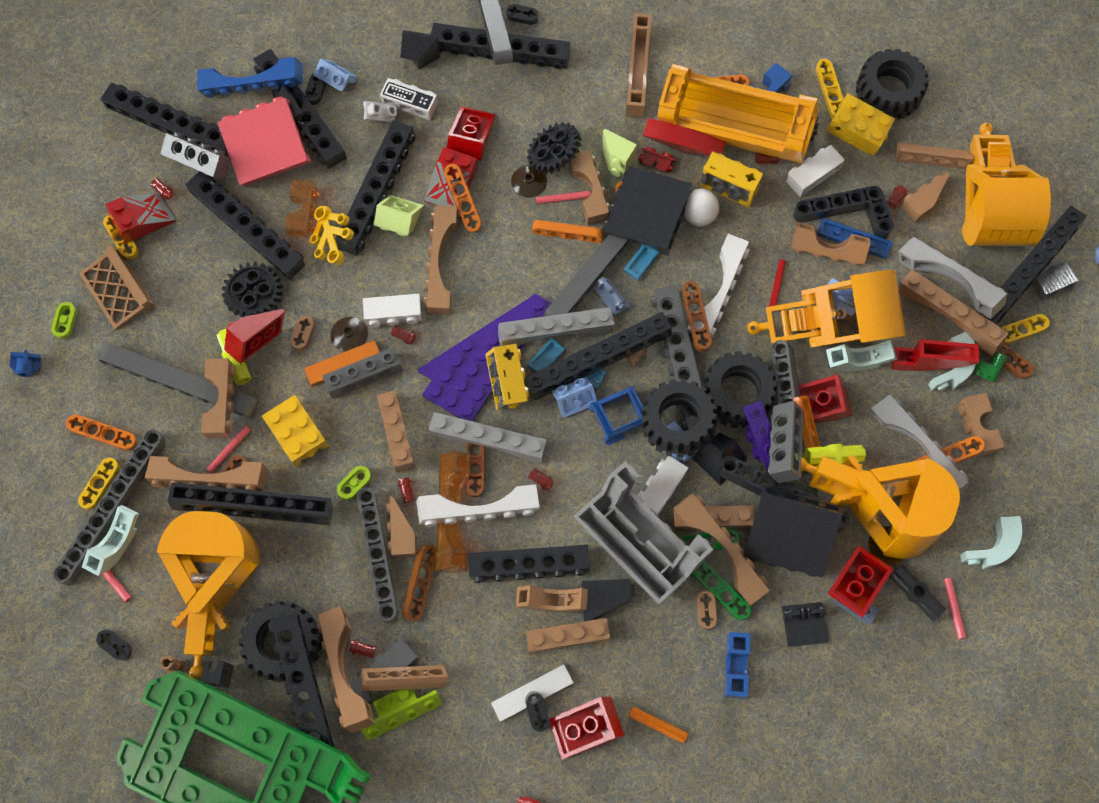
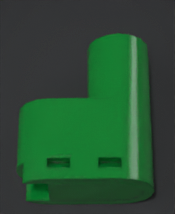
M996 352L991 364L979 360V363L974 368V374L996 382L1007 356Z

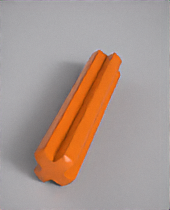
M636 707L631 709L630 718L681 743L686 741L688 737L687 732Z

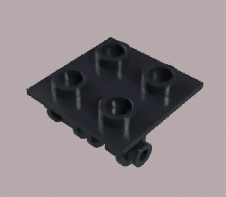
M822 602L781 606L788 647L828 643L824 619L826 609L822 607Z

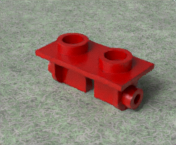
M649 146L646 149L641 147V150L644 152L638 157V161H641V164L653 167L654 162L657 161L656 169L666 173L668 171L672 172L674 165H671V163H676L673 155L663 152V155L656 153L657 149Z

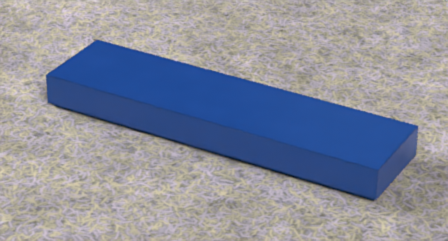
M822 218L817 232L818 236L838 243L845 241L851 234L870 238L868 253L883 259L888 258L892 241Z

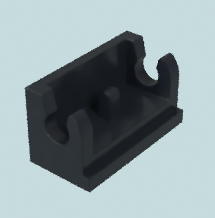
M219 660L214 672H210L211 662L207 661L199 681L211 686L229 688L234 665Z

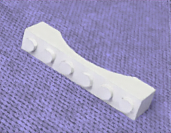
M731 234L727 235L719 256L723 267L722 287L714 299L704 307L711 338H713L717 329L714 328L715 322L719 323L723 312L720 310L722 306L726 307L729 301L728 291H733L737 280H734L736 274L740 275L743 265L740 263L742 259L746 260L750 251L747 248L749 241ZM696 321L693 324L696 329L704 327L701 321ZM688 326V334L690 337H692L690 326ZM701 334L700 341H703V334Z
M536 484L517 486L501 500L482 506L457 504L439 494L419 496L417 499L419 524H425L426 527L436 526L440 522H445L446 525L455 524L458 520L474 522L477 518L493 520L496 519V516L512 518L515 517V514L531 516L540 508Z

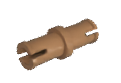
M164 656L159 661V663H162L160 667L168 673L178 670L182 672L184 669L182 667L183 663L176 657Z

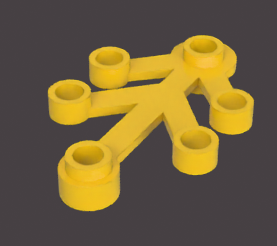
M319 206L314 213L317 224L310 237V243L318 246L314 252V257L319 260L325 259L327 252L324 249L328 241L330 251L327 255V260L334 265H340L344 262L345 257L338 250L334 235L351 240L354 232L349 228L343 229L331 226L330 220L337 221L338 224L346 226L349 222V217L343 213H332L331 209L327 206ZM324 227V231L321 237L320 233L322 231V228Z

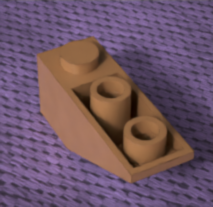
M949 172L937 175L930 184H923L916 193H910L903 199L904 203L901 208L914 223L931 212L950 174Z
M390 496V503L386 505L387 514H390V522H387V532L391 534V541H388V553H391L393 558L416 557L417 537L393 496Z

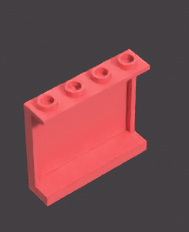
M277 97L269 104H258L255 109L241 110L239 115H228L223 117L222 121L217 122L240 185L247 186L311 163L309 155L305 152L289 107L290 100Z

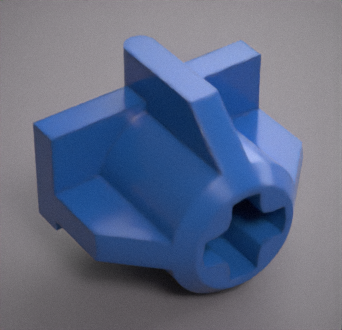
M24 350V353L10 352L9 367L18 376L30 377L40 370L41 354L28 353V350Z

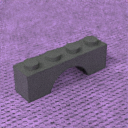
M401 638L399 641L397 639L388 646L389 650L384 655L381 653L376 656L369 668L410 667L419 658ZM360 671L356 675L358 678L352 683L349 681V684L357 695L370 704L373 701L371 691H361Z

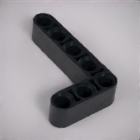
M869 186L802 200L797 203L793 213V217L797 222L804 223L866 210L875 236L887 239L894 228L883 191L878 186Z

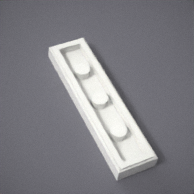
M562 665L493 701L491 704L499 721L502 722L526 709L525 698L529 692L537 691L545 699L572 685L573 681L565 665ZM536 696L532 697V701L529 702V704L532 703L534 705L538 701H540V699H537Z

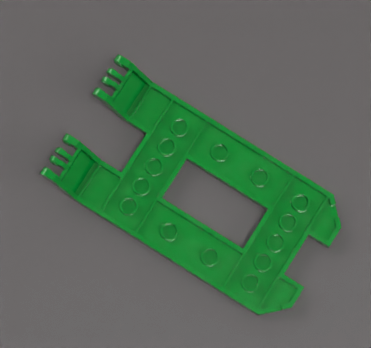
M179 670L148 682L140 701L157 709L158 712L144 745L127 737L123 740L116 756L118 766H121L124 774L123 781L125 786L157 803H300L307 786L326 794L332 803H346L344 801L345 798L353 803H359L361 800L359 795H363L365 789L355 784L353 779L355 778L362 783H368L371 777L369 773L361 770L348 754ZM197 730L269 766L254 801L182 765Z

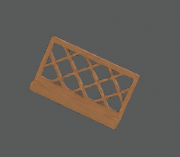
M110 245L105 249L107 253L79 274L113 328L117 330L144 310H150L156 305L120 251ZM109 259L111 261L110 268L102 269L103 263ZM96 271L95 279L88 280L86 275ZM101 272L108 273L106 282L99 281ZM113 273L120 275L118 283H111ZM98 284L105 285L103 294H97ZM110 286H117L115 296L108 295ZM122 287L129 289L127 297H120ZM107 298L114 299L112 308H106ZM119 300H126L124 310L117 309ZM131 301L137 302L139 305L134 311H129ZM116 312L123 313L122 320L118 323L114 320Z

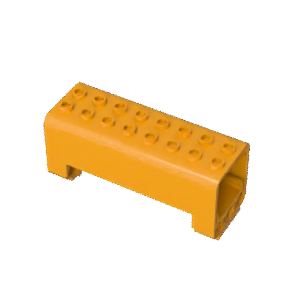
M673 64L671 69H669L660 99L658 119L659 121L676 124L726 141L725 145L802 164L818 114V98L799 94V98L693 73L691 68Z

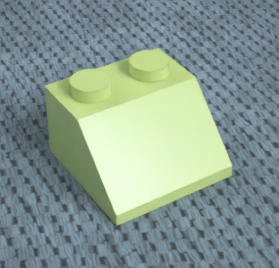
M604 129L602 151L608 170L615 177H623L624 172H627L629 166L632 167L635 162L637 144Z
M389 195L377 205L374 225L384 231L391 230L400 236H408L414 231L424 205Z

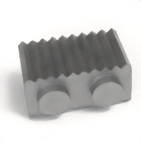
M1058 262L1052 265L1049 270L1043 271L1032 286L1039 298L1044 300L1074 287L1079 280L1067 262L1063 264Z

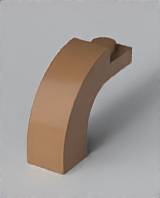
M531 585L517 588L516 607L533 611L579 613L580 610H586L588 589L553 590Z

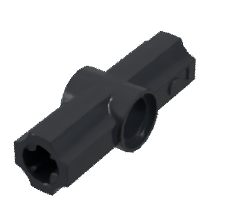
M903 564L889 576L905 592L908 600L915 603L932 621H935L945 612L946 608L930 593L928 586L920 582ZM914 588L921 591V597H917L914 594Z

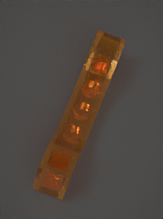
M454 450L440 455L438 494L459 504L464 483L469 475L470 454ZM458 521L450 525H446L445 522L437 523L435 571L446 573L465 571L467 550L460 536Z

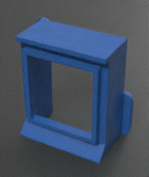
M633 386L590 404L589 411H594L605 433L604 441L606 445L616 443L624 439V434L642 427L643 406ZM628 396L639 419L613 430L602 407Z

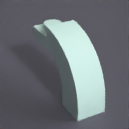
M966 332L954 336L948 341L975 344L974 340ZM976 364L953 368V370L933 378L928 384L931 391L937 388L941 391L949 386L952 390L956 389L970 376Z
M891 340L865 348H849L843 344L826 350L830 368L838 372L875 369L881 367V364L897 360Z
M123 505L118 506L110 530L98 545L87 550L82 568L97 576L110 570L120 560L135 536L137 528L134 526L139 513Z
M1000 517L995 521L997 539L993 548L965 551L960 555L961 562H968V565H979L982 562V568L988 569L1009 559L1018 549L1021 542V517Z

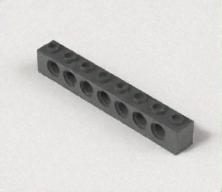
M673 285L654 289L653 296H651L652 307H656L657 313L655 315L663 312L668 322L675 324V327H671L672 336L661 340V342H665V348H663L664 357L669 359L670 363L668 365L669 376H673L676 382H681L679 376L685 374L689 377L687 383L697 382L698 387L701 388L702 385L677 286ZM669 306L671 307V309L665 310L662 307ZM678 340L680 344L674 345L671 341ZM682 357L684 362H677L675 358ZM677 405L678 412H682L683 416L681 418L682 429L688 431L695 427L698 423L697 415H690L688 411L692 409L689 407Z

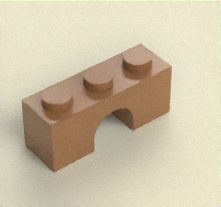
M987 393L964 397L958 405L959 414L965 420L964 430L970 437L977 436L982 438L985 444L984 451L978 456L1000 452L1004 448L999 429L987 430L980 423L981 417H985L992 412ZM972 442V446L970 448H975V450H979L980 443L976 444L975 442Z

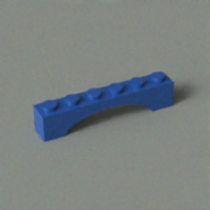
M296 57L278 59V63L270 69L248 77L223 76L214 68L197 70V90L208 98H213L215 95L228 96L231 93L244 94L247 91L260 92L263 89L269 88L279 89L283 85L295 87L302 84L303 64Z

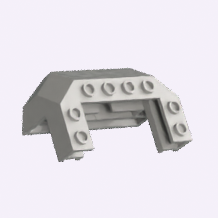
M625 461L608 476L602 491L573 517L660 605L704 563L713 551V548L709 541L702 538L699 534L690 546H686L685 541L677 537L672 532L671 527L663 523L658 518L657 513L649 509L644 504L643 499L632 492L640 475L633 466Z

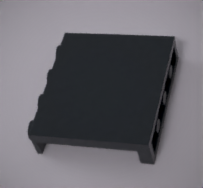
M629 166L628 171L623 174L621 188L617 189L615 204H612L610 207L609 219L604 222L603 231L607 238L608 235L660 249L662 255L668 256L685 214V207L688 201L686 199L688 194L693 191L692 183Z
M762 485L760 500L747 544L744 546L743 557L749 558L751 561L765 562L774 567H784L792 572H803L811 577H823L842 519V506Z

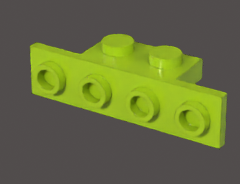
M414 689L397 690L373 702L379 718L374 720L375 725L364 728L361 731L367 741L428 711L434 710L443 703L436 690L418 699Z

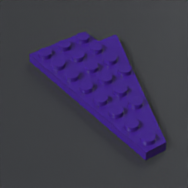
M534 294L419 368L418 373L431 380L422 397L457 418L473 422L493 392L485 354L492 348L500 346L497 333L499 323L543 317L551 302ZM525 343L521 344L517 349L521 351Z

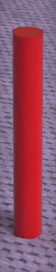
M780 259L778 262L769 307L777 306L786 261Z

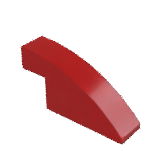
M655 119L647 120L643 137L685 154L699 153L708 158L712 152L722 154L726 141L714 136Z
M920 339L914 348L894 347L897 360L891 361V370L930 371L978 364L979 344Z

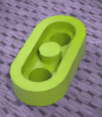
M63 302L56 309L51 331L58 339H66L73 332L77 309L72 303ZM62 328H66L63 333L60 332Z
M357 466L338 484L337 493L341 499L346 501L354 499L358 492L371 481L369 469L365 466ZM360 474L365 475V478L363 480L358 479V476ZM346 488H351L349 494L344 493Z

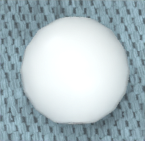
M704 188L695 189L688 194L684 218L691 225L697 227L706 226L713 222L719 214L717 197L710 190Z

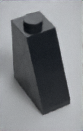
M630 579L582 581V588L588 589L587 608L583 610V622L596 620L630 603L631 597H635L634 584H630Z

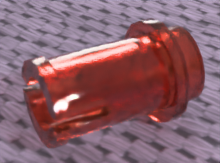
M757 152L755 154V163H759V165H762V163L778 164L779 158Z
M159 178L151 182L153 184L151 187L160 194L162 199L169 200L173 197V189L170 186H166Z
M902 185L895 187L893 194L886 201L887 205L891 208L893 207V209H896L902 198L907 196V189Z
M394 325V328L391 330V336L403 340L405 344H412L415 341L416 334L413 330L408 331L398 325Z
M534 468L528 476L529 479L540 485L542 490L548 491L554 484L551 476L547 477L537 468Z
M409 478L398 480L399 484H397V487H400L403 504L415 501L411 487L412 481Z
M360 639L352 640L349 652H352V655L359 654L373 659L377 646L360 642Z

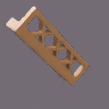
M897 142L895 161L966 169L967 165L973 161V155L969 154V151Z
M444 665L364 668L361 671V691L443 688L444 682H448V674Z

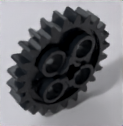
M556 122L554 127L549 125L547 130L543 128V133H537L538 138H533L534 143L529 144L531 149L527 150L529 154L527 156L528 163L539 174L543 172L544 175H547L548 172L552 175L554 170L560 172L561 167L566 169V164H572L571 159L577 158L575 153L580 152L578 147L582 146L580 143L582 140L581 134L574 125L571 126L570 123L565 124L564 122H561L560 125Z
M256 261L253 266H250L249 262H247L246 267H243L241 264L239 265L240 270L233 268V275L227 274L230 279L224 280L227 286L222 287L225 293L221 295L225 299L223 302L228 310L233 311L235 316L239 314L240 318L265 313L266 311L271 312V307L278 308L275 302L282 301L279 296L283 295L281 290L283 285L280 283L281 279L277 276V272L275 270L272 271L270 266L266 267L264 263L258 266ZM253 277H258L256 280L251 281ZM239 288H243L242 291L236 292ZM269 289L267 293L262 294L264 290ZM250 301H254L253 304L247 305Z

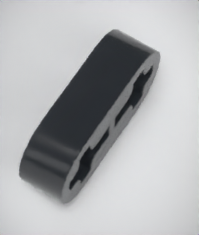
M512 4L506 9L507 19L512 22L533 25L538 21V11L535 8Z
M314 73L310 76L305 91V96L312 105H316L322 100L326 87V82L323 80L319 81L316 86L315 81L319 78L314 76Z
M102 630L98 633L96 637L98 646L112 657L124 661L131 656V645L110 630ZM104 635L109 636V639L113 642L112 645L106 642L103 644ZM117 645L122 648L125 647L126 653L124 655L120 654L118 656L119 651L115 648Z
M531 691L525 698L529 720L535 731L543 732L550 724L545 700L539 692ZM534 696L540 699L537 702L538 709L536 710L532 703L529 704ZM540 713L542 719H545L542 722L543 726H539L537 723L534 724L537 721L536 714Z

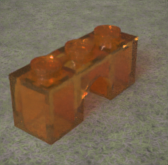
M292 180L290 199L293 204H301L303 206L298 212H287L285 231L290 237L310 238V232L314 231V221H312L316 210L314 202L315 199H318L319 190L315 187L314 181Z

